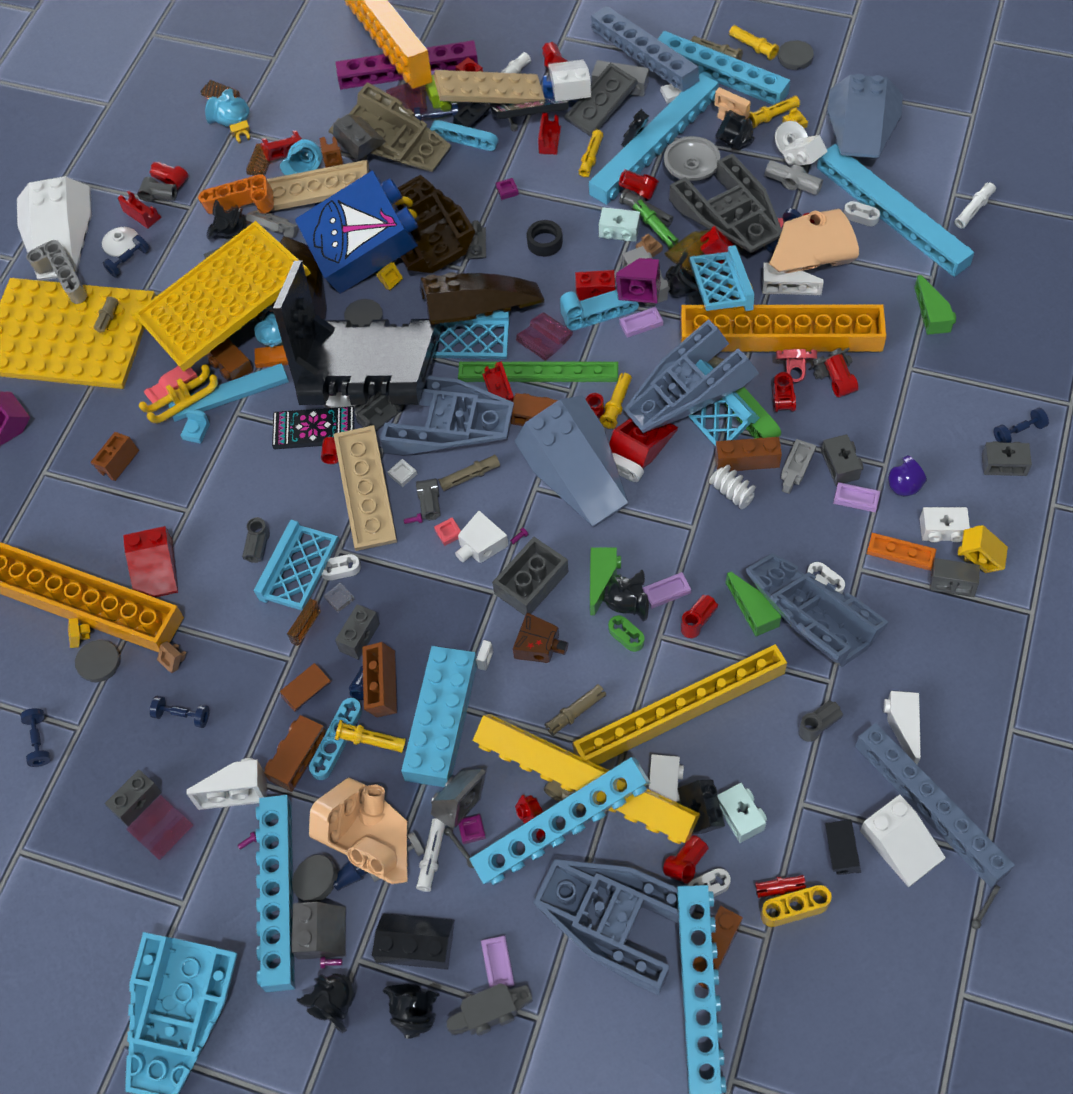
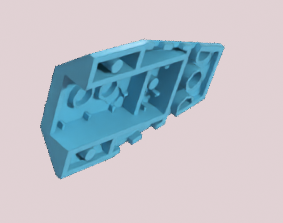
M143 932L129 984L131 1004H129L128 1010L130 1029L127 1036L129 1055H127L126 1092L134 1094L180 1093L225 1005L238 953Z

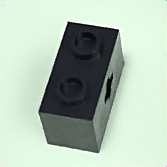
M697 780L677 788L681 805L700 813L692 834H704L725 826L723 812L717 796V788L713 780Z

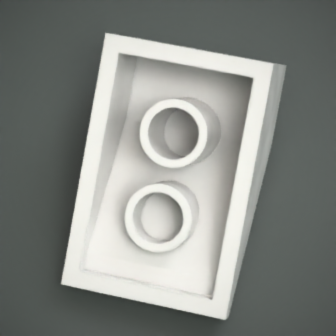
M584 60L548 64L555 102L591 97V79Z
M245 758L240 762H233L188 788L187 795L198 810L259 803V798L267 797V777L258 760Z
M900 794L865 820L860 829L863 836L908 887L946 858L918 814Z

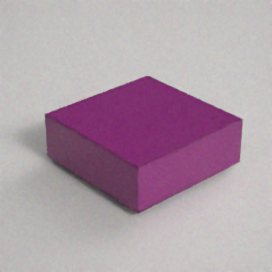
M513 178L495 183L501 200L519 195Z
M480 814L463 818L458 824L463 845L486 839Z

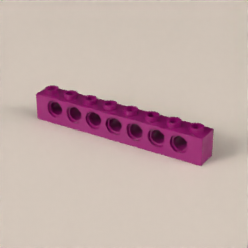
M474 40L426 48L428 50L431 71L441 69L456 71L455 66L468 57L478 64ZM384 54L335 62L340 90L361 87L367 82L374 85L404 80L402 74L397 72L396 66L392 65L389 57Z

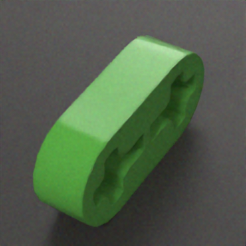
M620 615L614 616L609 620V633L625 648L632 652L643 648L644 634L630 621ZM614 624H622L623 630L620 628L614 629ZM630 637L633 639L638 638V643H630Z

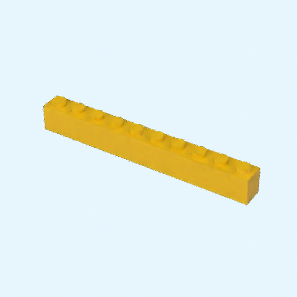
M775 644L574 741L573 752L599 765L785 674L787 661Z
M492 714L483 715L473 738V741L479 744L478 747L487 752L493 750L499 753V758L508 762L512 760L520 763L519 767L529 772L534 770L540 773L542 779L549 782L555 780L561 783V788L570 792L580 790L610 771ZM621 778L617 781V789L623 792L627 788V782L624 778ZM647 789L637 797H634L632 794L625 799L626 804L616 809L625 814V819L634 823L640 821L646 824V829L654 833L663 832L668 835L667 838L677 844L689 841L700 816V813L650 789ZM600 791L596 799L604 804L607 796L605 792ZM613 807L608 809V811L614 813L616 812V810H614Z

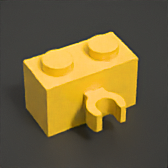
M984 525L975 526L964 530L962 546L958 547L957 555H964L965 562L972 561L974 564L980 565V569L983 572L990 573L1005 569L1008 546Z

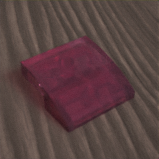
M408 83L386 90V93L399 99L407 110L410 109L414 112V116V107H420L421 113L427 111L424 85L412 89Z
M543 312L530 321L528 328L517 334L516 341L546 361L569 340L573 332Z
M160 795L126 830L160 861L194 825Z

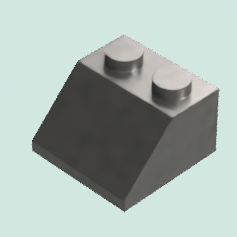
M346 114L333 123V137L357 161L385 143V140L360 116Z
M483 769L460 771L455 777H451L441 793L437 792L431 800V815L454 830L481 799L486 771Z
M321 902L293 903L292 953L297 960L346 956V907Z

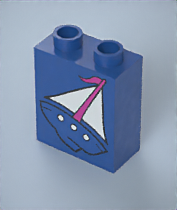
M373 170L295 219L324 278L340 294L418 246L411 234L413 230L418 228L414 217L407 207L399 211L395 202L403 198L391 178L382 182Z

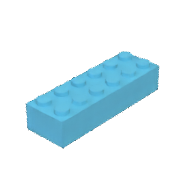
M431 646L401 770L405 781L445 787L447 781L453 776L477 669L475 652Z

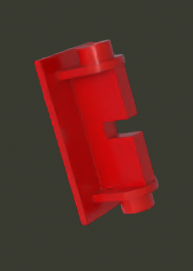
M522 795L515 806L516 813L524 824L543 813L537 798H533L532 795L527 797ZM539 829L536 833V838L541 842L546 835L542 829Z

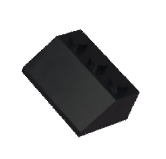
M383 913L375 931L372 957L376 963L448 970L455 921L451 919Z

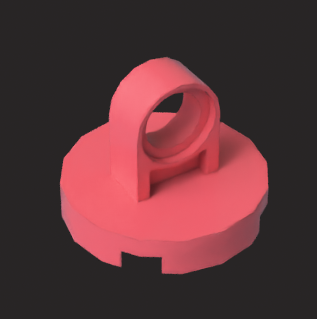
M806 349L783 350V352L778 350L776 351V359L787 360V373L790 375L793 368L798 367L802 370V376L799 379L793 378V382L798 383L806 377V360L817 359V350H811V354L806 352Z

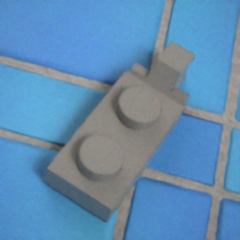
M258 209L248 213L246 216L247 221H256L261 226L269 228L272 232H282L284 236L291 238L297 236L298 225L289 223L287 219L270 213H260Z
M796 439L782 470L781 479L785 480L782 492L790 494L794 484L799 485L800 481L802 482L816 450V445Z

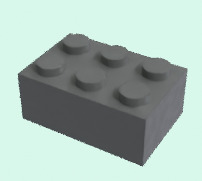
M533 537L493 580L494 594L524 616L526 613L532 614L569 572L568 559L536 537Z

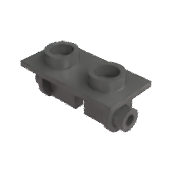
M474 220L471 224L476 232L468 248L467 259L486 258V227H482L478 220Z
M838 348L830 353L831 356L826 359L824 356L817 358L813 361L814 365L808 370H815L814 376L816 379H824L830 375L825 361L838 354H842L847 367H849L850 363H852V358L849 355L847 356L846 352L850 348L845 350Z

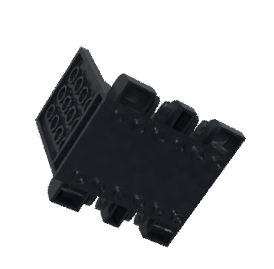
M294 261L273 306V311L299 405H326L329 395L336 396L338 392H341L342 396L349 395L351 405H366L369 395L375 396L377 392H381L383 396H388L389 394L391 405H419L441 334L440 324L430 325L429 319H411L409 325L402 324V327H397L396 324H390L388 319H374L371 321V324L359 327L358 324L351 325L350 320H324L315 313L302 261Z

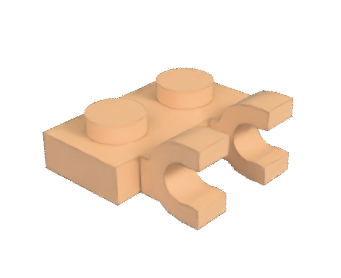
M719 87L715 91L714 104L719 107L717 118L724 120L726 113L732 110L741 116H746L745 120L750 114L751 101Z

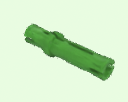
M642 199L638 200L637 202L642 208L635 203L633 209L640 212L643 222L649 224L669 248L674 247L670 239L675 245L679 239L661 222L654 210L651 211Z

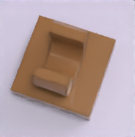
M646 234L642 237V241L636 244V248L644 246L647 253L650 252L652 258L663 251V245L650 234Z
M166 641L160 644L157 661L170 673L178 670L180 662L185 660L186 652L180 653L178 651V644L171 645Z

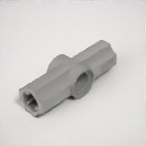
M770 160L765 170V176L781 181L789 190L799 188L818 195L823 185V179L805 173V170L799 165L788 167Z

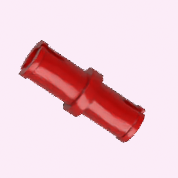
M804 875L783 879L780 876L776 877V880L755 882L758 898L777 894L782 896L785 893L806 889Z

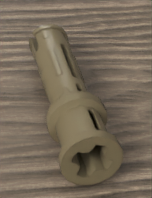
M693 36L691 39L692 42L738 60L742 59L743 50L730 48L727 44L719 45L697 36Z

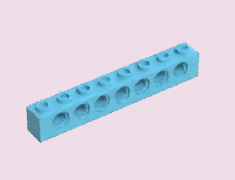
M663 31L658 38L659 41L697 65L699 75L702 73L719 82V84L772 105L784 101L789 94L790 79Z
M631 757L470 858V861L483 884L492 883V885H495L505 879V873L510 870L515 873L525 867L524 862L530 858L536 860L545 854L544 849L550 845L555 848L565 842L564 837L571 832L573 835H576L586 828L584 824L592 820L595 823L606 816L605 811L611 807L614 810L620 808L627 803L625 800L632 794L634 797H637L647 790L645 786L650 784V781L637 759ZM621 778H624L627 782V788L623 792L617 789V781ZM600 791L605 792L607 796L606 802L602 805L596 799ZM581 803L586 807V814L583 817H579L576 812L577 806ZM560 816L566 821L565 828L562 830L556 825V821ZM539 829H542L546 835L542 843L536 838V833ZM520 841L525 845V852L522 855L516 850V846ZM499 854H502L505 858L503 867L498 866L496 862Z
M288 795L259 798V806H256V818L259 820V829H256L257 843H260V851L256 852V862L260 866V874L256 875V885L260 889V898L256 899L257 912H260V921L256 924L257 935L260 936V945L257 946V959L260 961L261 970H257V983L261 985L265 992L295 989V956L292 953L294 903L292 887V802ZM278 819V823L275 826H269L272 820ZM279 842L276 848L269 849L271 843ZM279 864V868L275 872H269L271 866ZM273 888H280L279 892L276 895L269 896V893ZM280 911L276 919H269L272 912ZM280 935L277 943L270 944L272 936ZM274 959H281L278 967L270 968V964Z
M708 885L678 886L677 900L689 1094L726 1093L725 1076L720 1077V1066L724 1065V1051L719 1049L718 1038H722L723 1034L722 1023L717 1022L716 1012L721 1011L720 995L715 996V985H719L718 969L713 968V959H717V944L712 943L711 933L716 932L715 917H710V907H714L713 891H708ZM697 905L702 908L703 917L701 919H694L690 916L689 910L692 906ZM700 931L704 934L705 942L703 945L698 946L692 942L691 935L693 932ZM696 957L704 958L707 963L706 969L703 972H698L693 968V960ZM698 983H703L708 988V995L703 999L698 998L694 993V988ZM699 1010H706L710 1015V1020L706 1025H700L696 1021V1014ZM703 1036L708 1037L712 1043L711 1049L707 1052H701L697 1045L698 1040ZM703 1064H710L713 1068V1075L709 1079H703L699 1074V1069Z

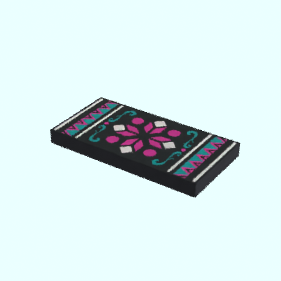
M555 98L491 107V112L496 118L504 119L566 110L569 108V103L566 100L555 102Z
M354 406L273 412V449L322 446L324 438L334 437L335 433L354 430Z

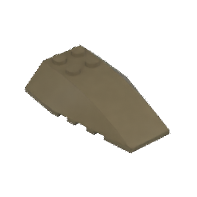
M367 82L358 93L357 104L349 114L362 117L385 140L384 144L370 153L433 172L447 154L451 145L434 130L431 131L423 120L417 119L414 116V112L410 109L407 110L399 99ZM332 125V127L329 129V133H331L332 135H333V125Z

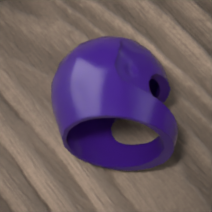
M907 455L902 457L903 464L893 467L888 476L889 486L892 491L903 497L915 495L927 481V477L920 465L911 456Z

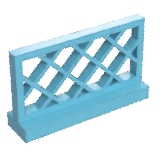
M736 245L728 246V252L689 257V263L706 311L744 306L745 311L753 310L754 292ZM716 260H725V262L720 264ZM702 262L705 263V265L702 267L700 265H697L696 263ZM710 266H712V267L717 268V270H716V271H712V270H710V269H708V268H709ZM722 271H724V272H727V273H729V274H728L727 276H725V275H722V274H720V273H721ZM704 273L706 275H709L710 277L706 279L704 277H701V275ZM716 278L721 280V282L718 284L713 280ZM726 283H728V284L733 285V287H732V288H728V287H726V286H724V285H725ZM707 286H710V287H712V288H714V289H713L712 291H710V290H707V289H705V288H706ZM720 290L726 294L722 296L717 294V292ZM732 295V296L737 297V298H739V299H737V300H731V299H729V297ZM713 298L718 300V302L709 303V300Z
M495 310L493 315L485 316L482 313L476 315V319L440 323V326H443L446 331L440 335L438 343L440 342L445 348L441 352H435L433 358L507 359L510 327L509 311ZM458 326L466 329L460 336L453 332ZM476 327H483L486 330L479 337L473 332ZM496 327H504V332L499 337L492 332ZM451 333L456 339L447 345L442 339ZM470 333L475 340L467 345L462 339ZM490 334L495 340L487 346L482 339ZM458 342L465 347L461 352H454L451 349ZM479 342L484 349L481 352H474L471 348ZM499 343L503 347V353H494L491 348Z
M701 359L695 364L705 376L714 369L710 363ZM736 391L723 397V400L719 399L712 403L715 404L714 415H706V407L701 409V415H689L690 419L715 446L716 441H718V432H727V440H735L750 423L755 424L760 418ZM720 403L728 405V414L719 415ZM728 417L727 429H718L719 418ZM732 417H739L743 423L738 428H732ZM706 418H714V429H707L705 427Z
M290 520L254 589L259 601L265 603L272 601L298 610H304L303 608H305L339 541L338 536L300 526L298 521ZM303 533L311 535L313 538L303 544L300 543ZM323 540L331 541L329 546L320 549L317 544ZM315 544L318 551L306 556L303 549ZM301 550L304 557L292 562V554ZM320 556L322 559L320 564L311 567L309 560ZM306 562L308 569L297 573L295 566ZM292 568L295 575L283 579V572ZM311 574V581L302 585L299 578ZM297 580L299 587L288 591L285 585ZM283 586L285 593L279 596L272 595L274 589ZM299 592L303 593L300 603L294 602L290 598V596Z

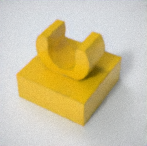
M797 107L790 110L788 115L783 116V123L794 121L803 128L808 127V121Z
M247 120L229 125L233 137L236 136L238 143H241L240 135H245L247 140H250Z
M393 262L377 273L379 281L387 290H391L403 279Z
M68 618L70 648L79 647L80 639H90V625H78V618Z

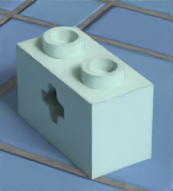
M602 208L599 221V237L637 241L640 227L639 211Z
M742 783L717 795L723 817L739 843L765 830L766 815L761 808L757 809L753 802V794L748 788L745 789Z

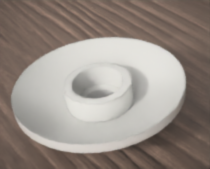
M786 121L777 128L775 141L782 153V150L796 139L808 136L805 129L799 123Z
M129 227L115 228L104 236L102 240L103 250L110 256L119 257L128 249L131 250L135 247L132 238L138 234Z

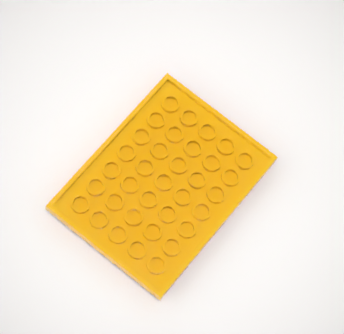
M254 221L134 313V316L184 372L203 356L209 354L220 343H223L234 332L240 330L243 325L255 318L261 311L271 306L277 300L293 262L299 260L258 222ZM303 264L305 275L307 277L310 274V271Z
M10 278L0 301V377L124 389L145 327L134 316V313L156 297L155 292L83 285L87 298L82 303L75 304L70 300L60 282ZM107 297H114L119 301L113 313L114 318L109 321L106 330L99 333L94 329L99 316L98 312L103 308Z

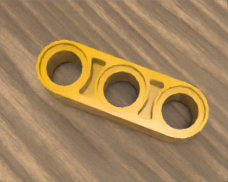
M817 885L769 899L763 904L761 920L766 926L777 927L821 914L829 907L832 898L831 892L827 887ZM813 896H822L825 899V903H816ZM798 902L802 909L800 911L793 910L790 907V903ZM768 909H775L779 916L770 917L766 911Z

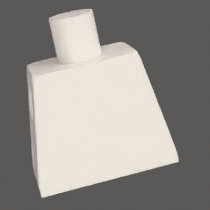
M478 511L459 533L458 538L461 548L455 554L461 562H465L472 556L479 563H482L508 546V538L500 528Z

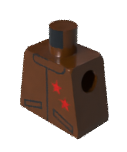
M526 613L513 646L514 659L549 663L553 652L565 655L569 643L558 639L559 629L557 626L530 613Z

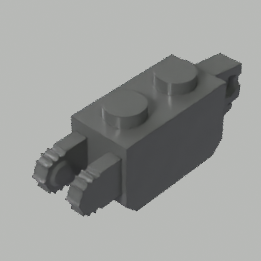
M500 983L465 998L460 1006L462 1012L448 1018L446 1027L452 1035L462 1034L470 1030L471 1035L477 1034V1036H481L491 1031L490 1027L499 1023L501 1026L509 1024L518 1015V1010L533 1001L529 988L525 985L508 990L506 985Z

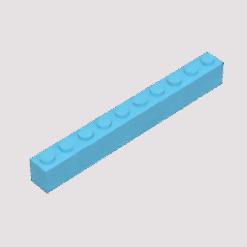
M701 73L698 83L681 92L589 181V195L606 205L611 200H614L624 188L618 184L621 173L626 169L640 174L646 166H649L652 160L657 155H660L663 149L668 144H671L679 133H682L691 122L695 121L701 112L706 110L712 101H715V91L718 89L719 82Z
M836 144L828 148V152L818 159L817 169L860 203L877 208L880 211V219L953 277L971 265L974 251L970 247L959 241L926 213L914 206L912 202H909L900 195L898 191H895L885 181L873 174L871 170L859 163L858 160L852 156L840 155Z

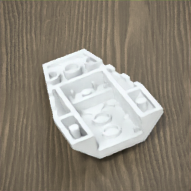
M66 176L28 183L17 198V225L27 252L48 241L57 240L67 253L77 273L81 258L80 251L84 247V236L89 228L88 221L92 217L90 186ZM54 269L43 274L35 272L39 281L58 278Z

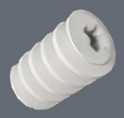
M729 464L724 468L721 467L716 470L709 479V483L714 484L717 490H720L729 500H733V503L739 505L740 509L746 508L754 498L753 492L756 487L752 485L747 488L749 485L748 480L741 483L743 480L742 475L735 478L736 470H732L729 473L731 468Z

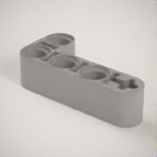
M48 241L28 252L27 260L36 273L43 274L54 269L62 288L70 300L75 304L85 301L87 293L59 241Z

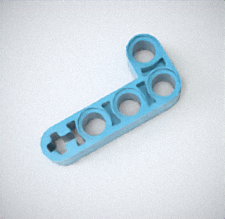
M617 290L579 301L577 294L572 291L563 294L560 298L561 315L567 328L571 331L632 313L639 307L638 302L618 300Z

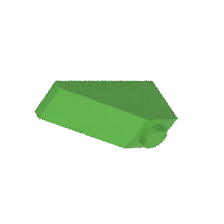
M917 275L914 289L927 335L951 332L953 324L956 323L955 312H952L951 306L946 299L922 275Z
M617 547L591 548L590 615L596 614L604 600L606 587L610 586L611 578L617 576V569H621V556H617Z
M728 572L726 585L755 637L778 628L782 616L774 609L764 595L734 573Z

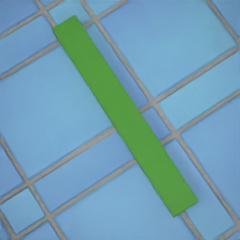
M459 362L458 379L464 382H484L482 376L484 368L488 366L489 369H492L497 362ZM502 362L509 382H618V362Z

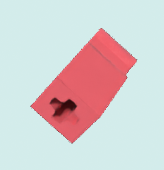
M177 366L161 376L159 383L151 388H147L144 394L153 404L168 395L166 386L170 385L176 390L179 388L177 384L178 379L181 378L187 384L198 376L191 367L183 372Z

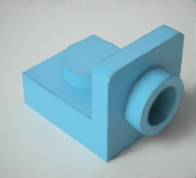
M187 409L186 415L188 420L181 433L182 440L201 444L209 428V420L204 412Z

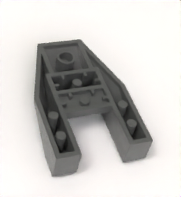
M733 153L717 161L716 178L725 186L727 191L708 201L686 177L670 184L669 201L680 213L709 230L715 226L733 244L750 253L780 238L782 229L766 189Z

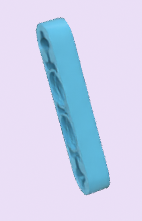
M440 120L434 121L430 128L431 131L434 130L446 141L483 150L493 151L498 143V138L493 133Z
M348 698L341 703L310 762L309 770L317 780H324L329 777L347 743V740L343 739L334 740L336 735L335 728L338 726L339 720L356 726L362 714L361 705L355 698ZM354 706L356 711H351L348 715L347 708ZM333 743L337 745L335 752L330 754L325 752V747L328 744ZM323 764L325 770H320L317 773L316 766L321 767Z

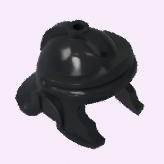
M729 110L715 137L724 141L728 146L732 145L731 148L733 150H738L748 143L752 144L754 141L753 122L751 118L745 120L746 116H741Z
M215 200L213 205L214 220L207 230V238L211 240L215 235L224 236L225 239H231L244 230L247 224L245 215H242L243 209L235 205V207L231 206L228 211H225L219 201Z
M683 252L678 263L675 266H671L666 272L670 288L669 293L674 297L699 291L695 277L682 268V263L688 254L687 252Z
M640 570L631 579L622 578L620 574L612 577L610 586L606 587L604 602L613 611L633 615L638 614L643 622L647 620L649 611L648 596L642 589V585L645 583L644 571Z
M320 974L318 978L314 979L316 982L314 991L310 994H305L301 998H297L296 1001L300 1005L308 1007L307 1012L319 1020L326 1021L328 1019L332 1021L335 1028L344 1033L347 1029L343 1019L346 1018L345 1014L353 1002L354 987L350 982V978L345 975L332 974L326 977Z
M398 984L387 986L383 989V993L390 998L388 1003L389 1012L392 1016L390 1022L401 1031L404 1038L412 1039L419 1037L420 1033H425L433 1027L435 1017L432 1015V1004L436 1002L437 997L440 995L439 992L434 990H428L426 993L421 992V988L416 984Z

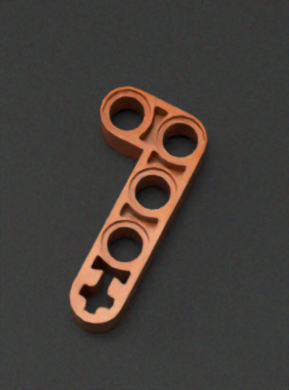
M261 174L205 189L198 196L200 203L208 214H213L215 200L219 201L225 211L229 210L231 206L235 207V205H238L240 207L254 203L258 211L264 214L270 212L274 207L273 189L266 177Z

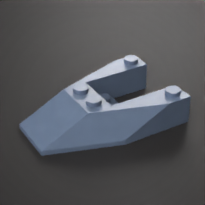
M708 319L659 362L624 408V411L639 429L645 433L683 419L744 387L759 372L748 357L739 349H736L706 376L695 364L700 359L708 362L729 344L720 330Z
M427 376L419 402L421 406H430L425 427L385 422L380 439L383 452L396 455H410L507 439L514 402L459 379Z
M554 859L533 904L590 958L633 984L659 996L669 974L670 966L626 946L625 942L641 907L679 924L677 888L631 867ZM697 905L692 906L689 910L692 918L698 907Z

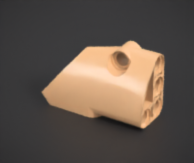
M841 209L822 212L812 211L807 215L784 222L779 241L769 264L778 272L784 271V273L809 270L830 263L831 266L849 264L858 258L859 246L854 230ZM810 219L814 220L816 225L812 224Z
M347 778L314 802L310 810V838L346 855L349 861L356 867L391 884L407 882V820L384 800L385 789L382 786H367L352 778Z

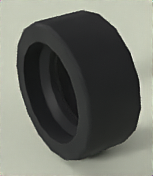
M539 220L531 224L527 230V245L533 254L542 257L552 256L561 249L563 235L562 229L557 223L551 220ZM542 233H549L556 237L549 243H538L534 240L537 235Z

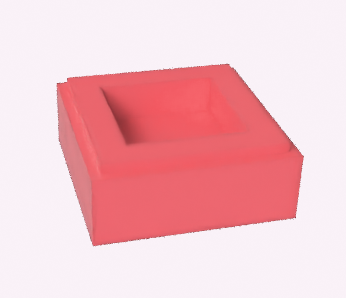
M453 517L434 526L435 532L444 546L459 539L458 535L461 530Z

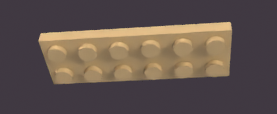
M435 70L433 75L440 101L517 104L545 100L537 74Z
M367 160L267 179L273 189L274 207L271 211L323 202L369 173Z
M375 426L335 433V445L355 551L396 543L397 538Z

